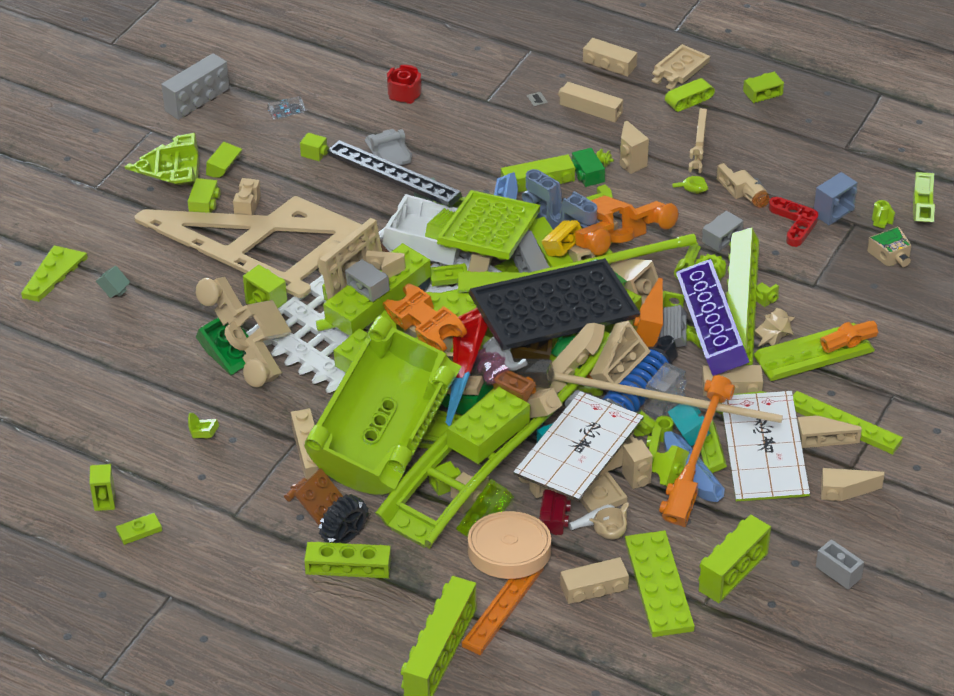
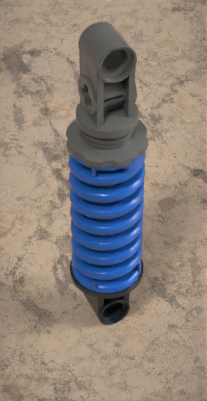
M670 335L662 336L653 347H648L650 353L619 384L655 391L656 387L661 384V381L671 374L673 370L672 362L678 357L674 337ZM610 390L602 398L604 401L635 413L639 411L640 406L648 399L647 397Z

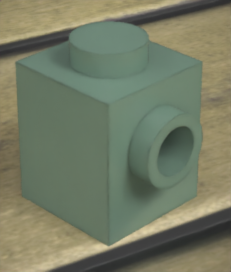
M116 265L108 269L96 280L97 284L109 298L115 295L121 296L127 290L125 287L130 283Z

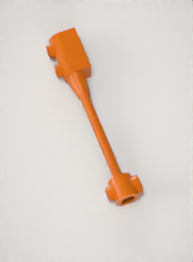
M715 375L712 381L706 380L704 391L707 392L706 395L711 401L688 464L685 465L678 478L675 479L674 484H668L666 495H669L667 501H662L659 512L663 513L662 518L669 523L686 527L699 492L698 483L693 482L698 457L718 403H724L726 399L731 400L735 390V385L724 376Z

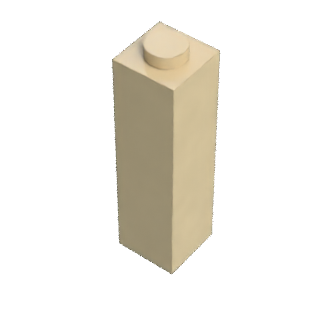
M567 82L559 90L560 105L612 122H616L623 113V99L571 82Z
M554 388L537 390L534 394L530 395L527 401L530 404V418L547 416L562 406Z

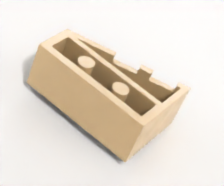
M629 321L615 324L590 374L593 379L619 384L650 353V350Z

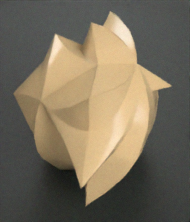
M776 308L771 314L765 315L764 323L755 330L756 336L761 338L759 346L769 343L771 346L776 345L782 337L789 334L793 335L791 321L795 317H790L784 310Z

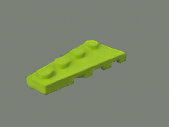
M54 245L21 292L22 298L40 302L54 289L56 283L62 282L66 278L65 275L74 271L78 268V264L81 261L84 262L88 259L87 253Z

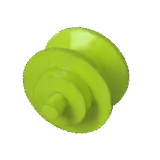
M601 148L596 153L605 168L611 162H614L610 150L604 153Z

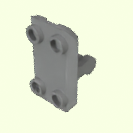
M389 129L383 131V133L371 134L366 137L365 142L374 155L400 166L411 162L412 153L405 144L403 129L398 131Z

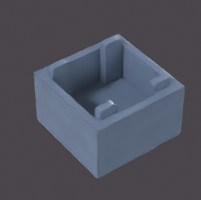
M840 172L816 187L814 209L818 212V218L827 225H831L855 209L857 182Z

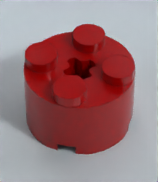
M400 65V68L395 69L393 67L388 71L387 89L389 99L411 104L421 95V73L418 72L416 67Z

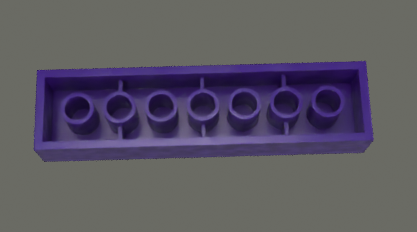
M709 259L677 271L676 274L712 376L749 363L712 260Z

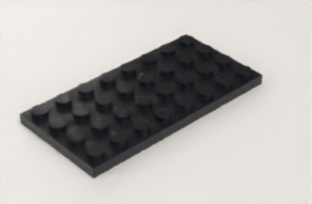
M606 258L470 288L469 291L470 297L502 351L579 333L589 323L608 326L633 320L640 316L638 308Z

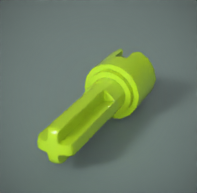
M698 243L691 245L685 258L679 260L674 270V275L677 279V271L695 265L694 262L701 249Z

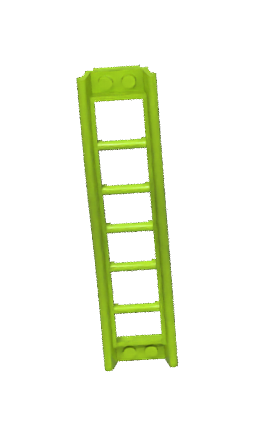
M604 331L599 348L594 355H590L580 369L576 368L574 370V376L587 377L594 368L611 333ZM578 333L566 335L564 337L577 336ZM560 337L553 338L551 351ZM551 355L549 363H552L557 357ZM516 373V374H518V375H520V376H523V377H525V378H526V377H530V375L521 374V373ZM567 383L557 394L561 403L575 391L579 384ZM493 388L479 402H481L484 398L491 394L495 389ZM554 412L547 416L533 418L498 452H493L486 457L489 460L466 485L434 469L452 450L447 446L446 430L404 475L395 490L388 495L375 514L392 531L423 548L427 547L430 549L445 526L485 478ZM427 476L434 477L459 491L437 521L405 505Z

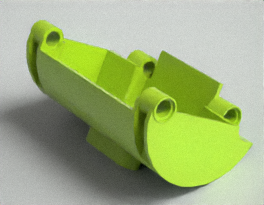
M377 316L367 333L366 339L320 419L306 438L304 446L307 454L325 474L344 486L374 495H383L394 491L462 366L451 361L447 357V353L393 328L392 323L386 317ZM366 438H372L374 441H369Z

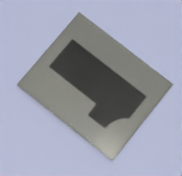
M541 92L526 95L533 106L548 103Z

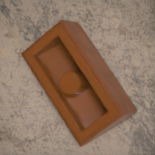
M505 368L492 380L494 389L500 387L525 402L528 401L535 386V382Z

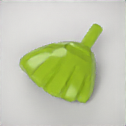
M691 176L683 182L672 184L673 188L684 187L686 191L695 194L708 190L705 179L701 176Z

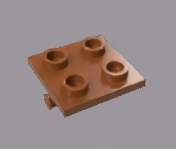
M321 468L308 480L302 478L297 484H293L290 487L291 490L284 495L288 502L296 496L318 525L321 524L320 520L324 517L323 513L328 510L333 501L336 502L339 497H343Z

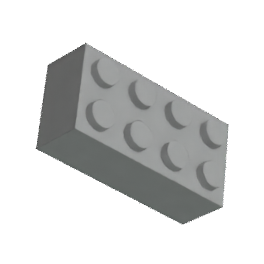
M212 53L162 83L165 111L179 120L230 89L227 61Z

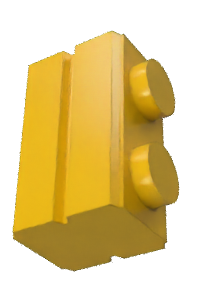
M577 220L562 221L542 240L543 247L548 256H564L576 244L575 231L582 229Z

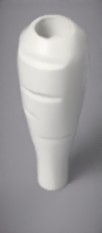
M607 504L597 508L583 517L570 522L569 527L571 530L594 525L589 520L590 518L594 519L597 512L604 508H615V506Z

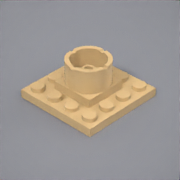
M370 218L341 242L336 240L329 242L320 252L317 264L319 273L323 275L328 300L347 286L345 270L361 259L366 261L367 250L382 252L377 221Z

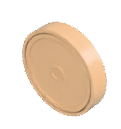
M503 511L489 514L479 519L469 530L468 556L477 569L490 576L504 579L526 577L541 570L549 561L551 556V534L542 521L526 513Z

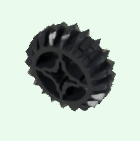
M345 494L343 497H339L336 502L333 501V504L323 513L324 517L320 520L321 524L318 528L320 529L319 534L326 543L346 544L357 535H360L359 532L361 529H364L363 526L367 522L366 518L369 515V508L364 501L353 494Z

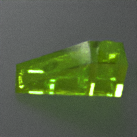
M491 479L456 530L468 537L469 530L474 523L489 514L503 512L514 496L505 487Z

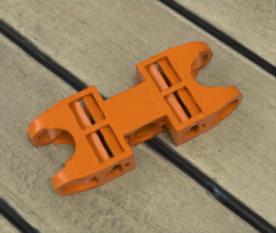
M406 284L403 287L406 295L404 299L399 301L387 299L383 302L387 314L397 325L404 330L414 325L418 340L443 352L447 350L443 342L448 336L463 337L467 334L465 326L456 314L445 306L436 312L433 309L431 296L412 284Z

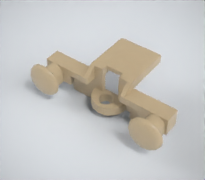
M225 277L216 278L214 281L210 278L200 280L196 286L197 299L205 306L218 304L214 309L223 326L229 323L225 328V336L228 342L234 348L246 352V355L242 357L246 363L243 369L245 381L252 387H260L264 383L275 380L282 372L263 341L287 336L291 333V330L274 301L270 300L242 306ZM254 317L259 328L247 338L240 326L249 318Z
M633 430L597 474L596 480L591 482L579 497L580 502L589 513L607 504L617 507L627 503L626 494L608 471L623 465V445L639 441L633 437ZM518 474L519 480L522 483H530V491L535 498L542 497L543 490L545 489L557 491L552 487Z

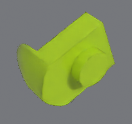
M189 413L188 428L192 438H210L219 427L217 419L199 420L198 416L194 413Z

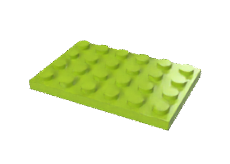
M471 190L437 237V244L447 248L453 247L465 252L471 251L483 256L489 255L501 260H509L539 214L540 205Z

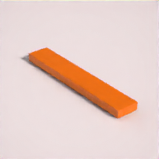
M544 567L532 575L509 579L462 641V647L481 655L542 573Z

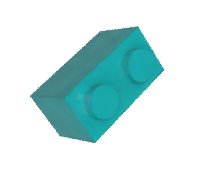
M678 404L669 410L668 414L682 436L692 447L695 445L704 416H699L701 411L698 407Z

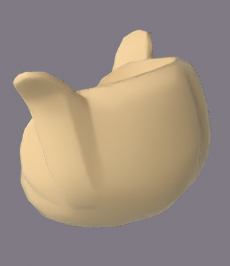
M625 503L620 509L609 507L598 511L594 519H589L594 524L595 532L610 540L622 537L627 529L626 510L629 503Z

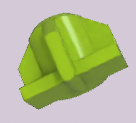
M885 200L876 201L872 214L873 225L884 229L887 224L893 225L895 212L891 205Z
M640 410L637 413L643 415V417L635 426L633 432L635 436H646L653 431L655 420Z

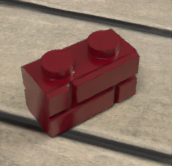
M545 489L543 490L539 520L547 526L552 535H562L564 527L568 528L569 515H566V512L571 511V500H568V494L564 492Z

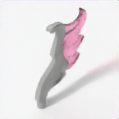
M494 337L483 345L484 349L478 352L475 363L481 360L477 369L479 373L486 369L484 379L489 384L496 383L494 378L498 374L508 370H518L528 364L526 359L514 362L510 350L502 351Z

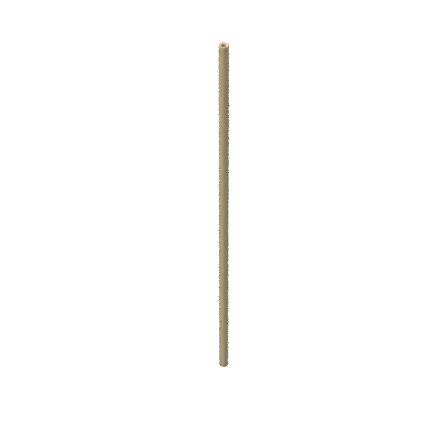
M444 351L447 353V357L453 360V352ZM476 357L474 365L500 370L507 369L505 362ZM524 366L518 370H510L516 373L708 409L710 401ZM718 403L716 411L778 423H782L783 415Z

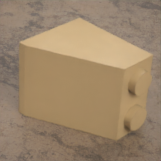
M626 259L613 262L610 265L613 271L627 281L624 288L641 296L643 304L658 280L653 261Z

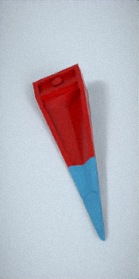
M477 308L458 317L465 326L467 334L463 337L453 336V362L462 367L451 386L446 417L448 426L451 425L488 328Z

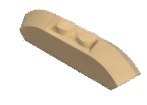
M597 323L586 324L546 370L574 375V370L579 365L584 364L588 355H594L599 348L604 335V325ZM542 377L535 381L536 391L554 388L555 392L558 393L567 385L563 381Z

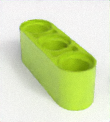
M699 78L670 90L665 96V102L675 111L679 112L710 99L714 95L715 89L703 78Z

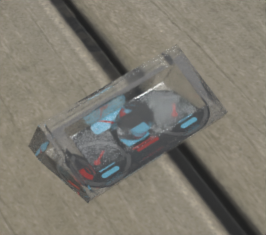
M301 96L268 103L267 107L273 120L306 112Z

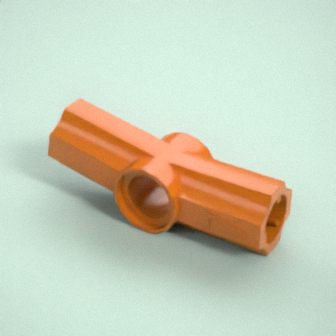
M867 321L856 325L846 322L836 332L821 337L820 343L825 353H830L844 346L853 348L862 340L876 337L879 331L874 321Z

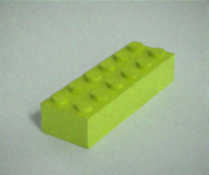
M402 243L391 252L405 253L406 268L401 273L389 278V291L372 302L357 292L352 286L347 285L323 304L325 320L349 336L359 328L363 330L385 310L383 306L384 301L387 299L394 301L403 299L406 296L403 291V287L406 284L418 287L431 277L430 259Z
M452 576L449 583H445L441 598H438L435 602L433 614H429L425 629L419 633L416 647L413 646L411 648L409 660L402 666L401 675H403L401 688L404 689V696H434L477 610L475 582Z

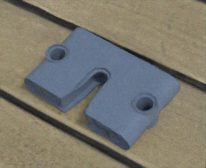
M537 169L527 171V191L522 194V199L524 202L540 205V212L535 219L545 217L553 230L562 221L577 220L582 229L599 223L597 220V205L575 191L569 198H564L562 202L560 182Z

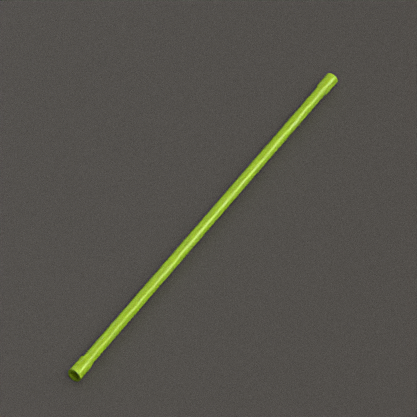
M693 233L677 237L676 239L528 273L537 274L586 263L595 259L606 258L608 263H613L678 247L682 248L695 245L697 243L696 236ZM458 289L442 293H458ZM325 319L315 321L318 332L335 328Z

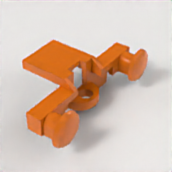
M604 195L591 200L597 205V219L601 220V222L575 231L576 245L590 249L592 254L596 256L603 255L608 251L611 242H628L633 238L646 234V223H658L660 228L664 230L672 228L678 220V209L672 203L665 205L658 201L635 209L631 204ZM619 211L622 214V228L614 230L613 213Z

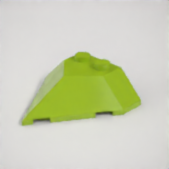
M196 134L178 135L172 139L173 142L166 146L162 144L141 156L140 160L135 164L129 163L124 167L127 170L180 186L193 184L196 178H198L199 153Z

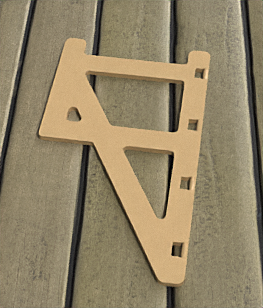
M298 196L292 197L267 216L148 209L142 210L134 216L136 223L154 229L166 237L197 249L199 252L244 273L249 272L257 265H261L278 277L283 278L288 284L286 292L298 298L306 296L311 291V286L302 280L318 268V257L322 249L331 241L341 242L362 225ZM295 215H302V216H304L305 218L294 217V216H295ZM184 226L249 230L231 244L223 245ZM274 231L334 234L286 272L279 271L245 255L247 251Z

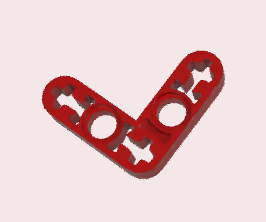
M773 197L769 201V211L771 213L795 221L787 232L786 242L792 247L800 246L817 224L818 212L815 209L781 197ZM789 210H796V211H798V212L793 213V212H790ZM804 226L806 227V229H800L798 227Z

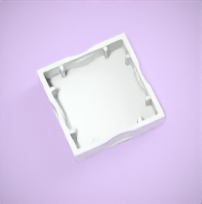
M405 194L398 205L397 212L392 215L384 229L382 244L386 248L394 250L403 243L432 261L454 265L461 249L447 248L437 244V240L425 237L427 223L443 208L449 209V211L452 210V212H456L458 208L440 205Z

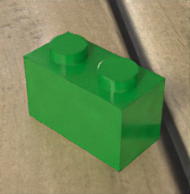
M592 148L572 152V162L575 166L577 178L585 187L605 182V167Z

